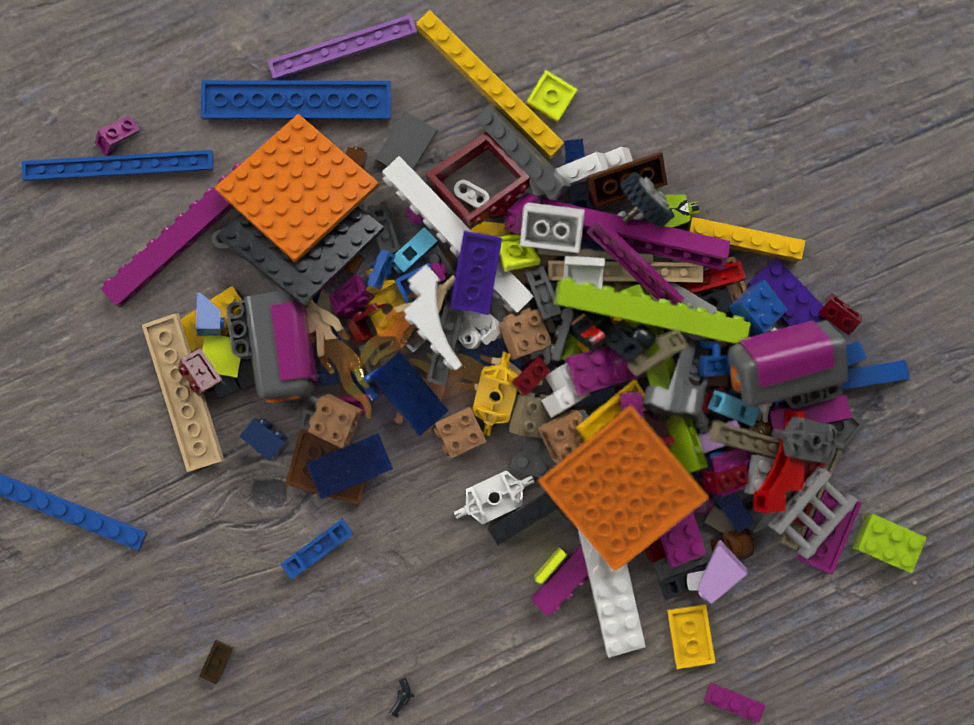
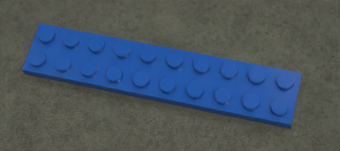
M201 80L202 120H292L297 114L301 115L305 120H391V81Z

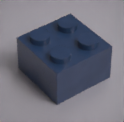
M254 418L239 436L268 461H276L290 444L287 441L288 437L281 431L273 430V424L265 418Z

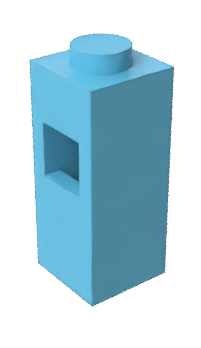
M424 227L395 254L396 256L391 266L398 273L402 271L405 275L428 252L438 245V241Z
M716 390L708 406L710 410L753 427L761 409L749 407L742 400Z

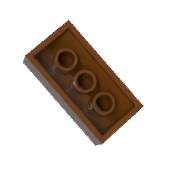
M662 151L588 175L586 185L589 198L595 209L628 198L620 184L633 172L638 173L644 179L646 177L650 179L654 184V189L668 185Z

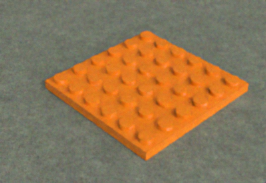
M297 114L214 188L218 194L296 263L379 187V182L301 115Z
M632 405L628 406L538 479V482L614 572L708 499L705 492Z

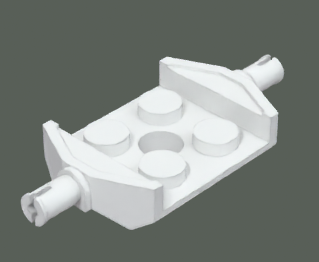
M503 471L467 488L466 505L454 511V514L461 513L456 516L457 519L470 514L481 524L487 523L523 506V489L535 482L531 480L533 479L532 476L518 481L509 472ZM497 492L500 495V500L497 503L490 502V493Z

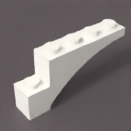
M619 147L605 154L595 152L556 168V170L572 186L586 181L588 175L633 160L629 148ZM530 179L533 194L540 197L546 195Z
M425 265L408 280L411 283L409 286L416 295L420 293L421 296L404 310L407 314L404 317L411 325L415 323L419 328L417 332L424 340L429 339L432 343L430 347L437 355L440 353L445 358L443 362L450 370L452 368L457 370L463 364L454 354L445 337L438 313L437 286L441 280L428 265Z

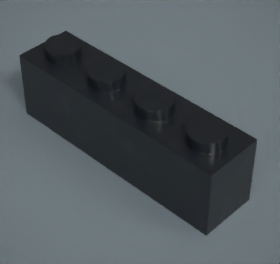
M545 491L491 524L488 531L497 545H500L560 507L548 492Z

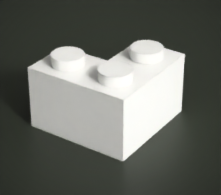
M566 363L545 377L554 393L541 401L549 415L553 417L589 396L590 393L576 395Z

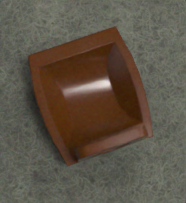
M749 529L733 530L724 534L723 538L711 539L712 552L717 542L721 540L738 560L746 559L754 553V542Z

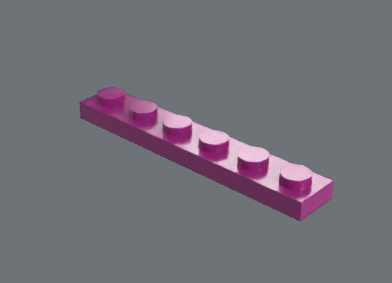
M602 218L587 230V233L658 301L659 299L669 300L670 304L677 306V303L683 302L684 297Z

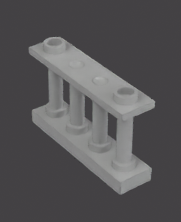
M817 467L804 482V489L797 490L786 503L785 511L778 512L768 524L773 531L782 534V532L787 533L801 546L797 553L806 559L815 554L818 546L847 512L854 508L855 503L858 501L854 496L849 494L843 496L828 482L831 474L820 467ZM821 487L839 502L832 511L815 497ZM808 502L814 505L826 517L819 526L803 512V508ZM795 517H798L813 531V534L807 541L790 526Z

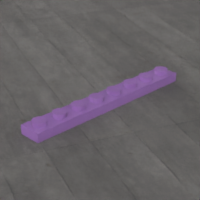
M410 14L268 60L273 79L277 80L417 35V30Z

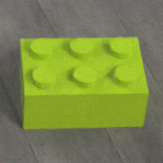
M866 513L852 549L902 571L912 573L927 537L877 515Z

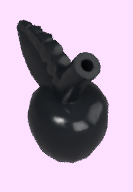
M623 319L616 323V328L629 334V338H633L645 351L649 350L655 342V335L645 325L634 327Z

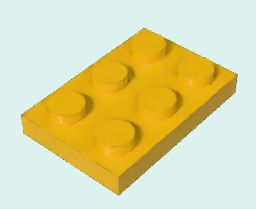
M706 604L668 609L667 615L676 669L715 663Z

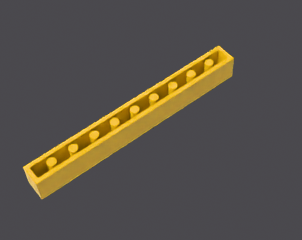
M429 10L416 22L417 30L494 107H497L549 161L563 148L564 142L435 14Z

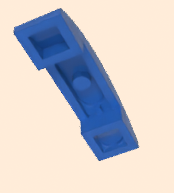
M906 360L847 369L848 381L842 383V388L849 389L910 379Z
M342 518L280 565L292 580L354 533Z

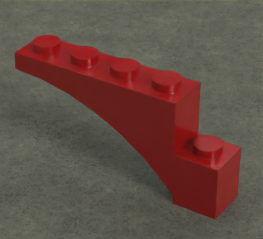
M785 410L783 431L792 417L805 419V411ZM781 439L777 456L767 477L759 489L754 491L755 511L764 513L785 511L786 491L804 489V459L785 456L783 439Z

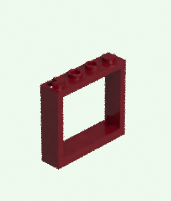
M487 132L426 173L427 184L469 229H472L477 224L481 225L484 219L495 215L501 207L509 205L519 194H524L525 190L530 187V177ZM489 149L517 180L469 213L445 187L442 181Z

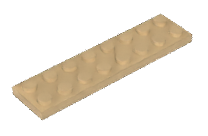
M179 313L143 324L142 328L187 472L224 461L204 393L199 397L196 393H193L186 377H183L178 371L180 359L191 353Z

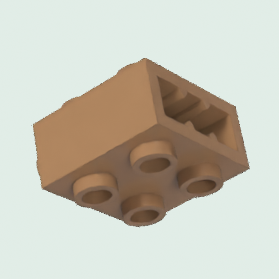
M531 308L521 311V315L516 317L514 314L508 315L503 318V322L498 324L508 352L511 354L512 361L552 345L539 309L531 311Z
M330 394L320 397L316 403V413L309 421L310 428L308 432L338 447L344 448L348 446L363 410Z
M470 407L436 422V427L433 428L437 438L442 437L445 444L442 445L445 455H450L451 458L486 442Z
M568 409L538 428L555 463L561 462L585 442L576 429L584 421L582 414L578 410Z

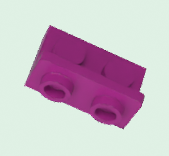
M357 274L329 296L335 314L345 319L351 318L375 298L372 293L366 290L361 276Z

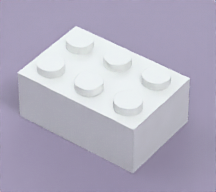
M527 203L524 206L520 245L578 253L581 248L585 210Z

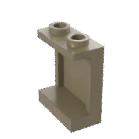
M678 329L656 339L662 351L652 357H649L645 351L630 364L628 363L629 369L635 376L656 367L688 347Z

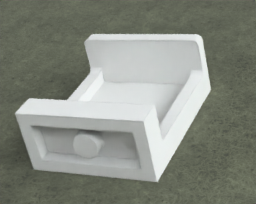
M565 256L563 280L564 277L576 280L575 283L582 285L583 282H590L595 284V288L602 289L605 258Z

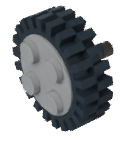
M633 172L620 184L623 192L635 206L628 212V215L626 214L622 218L626 224L639 213H642L656 227L663 228L675 217L672 209L669 207V203L666 201L667 197L660 190L657 192L653 187L654 184L647 177L644 179L638 173Z

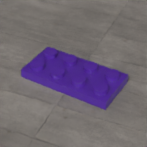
M468 231L463 232L450 308L489 315L502 237Z
M777 257L748 283L749 286L762 280L768 283L788 309L780 317L788 327L809 321L818 323L823 318L819 314L823 305Z

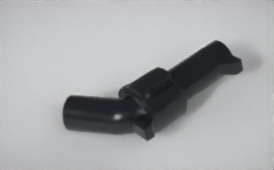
M406 678L399 680L402 690H398V700L389 712L396 718L399 717L398 712L402 706L406 705L410 698L415 696L411 693Z

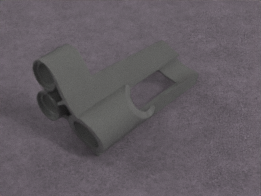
M701 341L688 344V347L680 351L668 390L657 386H648L643 400V408L653 411V417L663 421L669 420L671 415L699 419L708 376L700 377L699 386L691 384L688 378L693 356L701 354L710 356L713 349L701 348Z

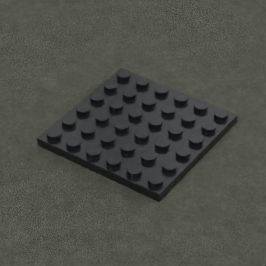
M357 206L296 263L242 214L226 226L218 236L302 307H305L384 231V226Z

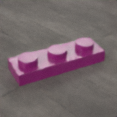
M710 682L703 699L709 704L756 723L760 722L766 707L764 703Z

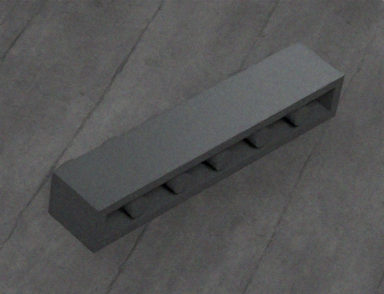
M488 105L476 118L479 124L550 200H560L572 187L497 107Z

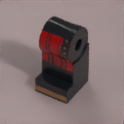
M584 313L570 322L571 335L592 352H595L607 343L604 333L592 325Z

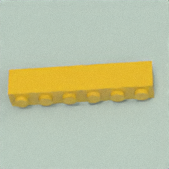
M695 217L691 218L687 228L688 232L730 241L729 249L772 258L777 257L778 259L798 262L802 259L806 241Z

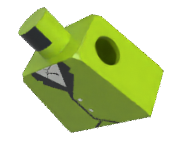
M665 195L667 197L666 201L669 203V207L675 216L665 225L666 227L676 229L684 226L691 221L690 214L699 213L698 202L687 203L686 195Z

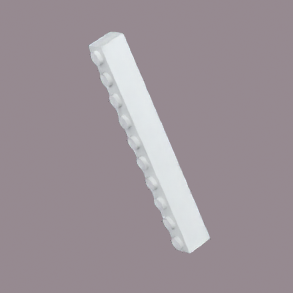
M398 156L382 171L384 176L382 180L389 187L393 186L397 190L396 194L402 201L407 200L411 204L409 208L416 215L420 214L424 218L423 223L429 229L433 227L437 231L436 236L443 243L447 242L451 246L450 251L458 257L460 255L463 232L472 231ZM498 260L492 295L496 299L500 297L505 302L503 306L510 313L513 311L516 314L534 296L510 271H504Z

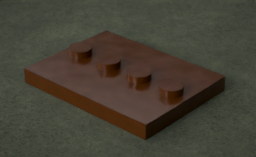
M300 429L285 485L360 505L375 449L352 442L348 446L341 448L308 432V430Z

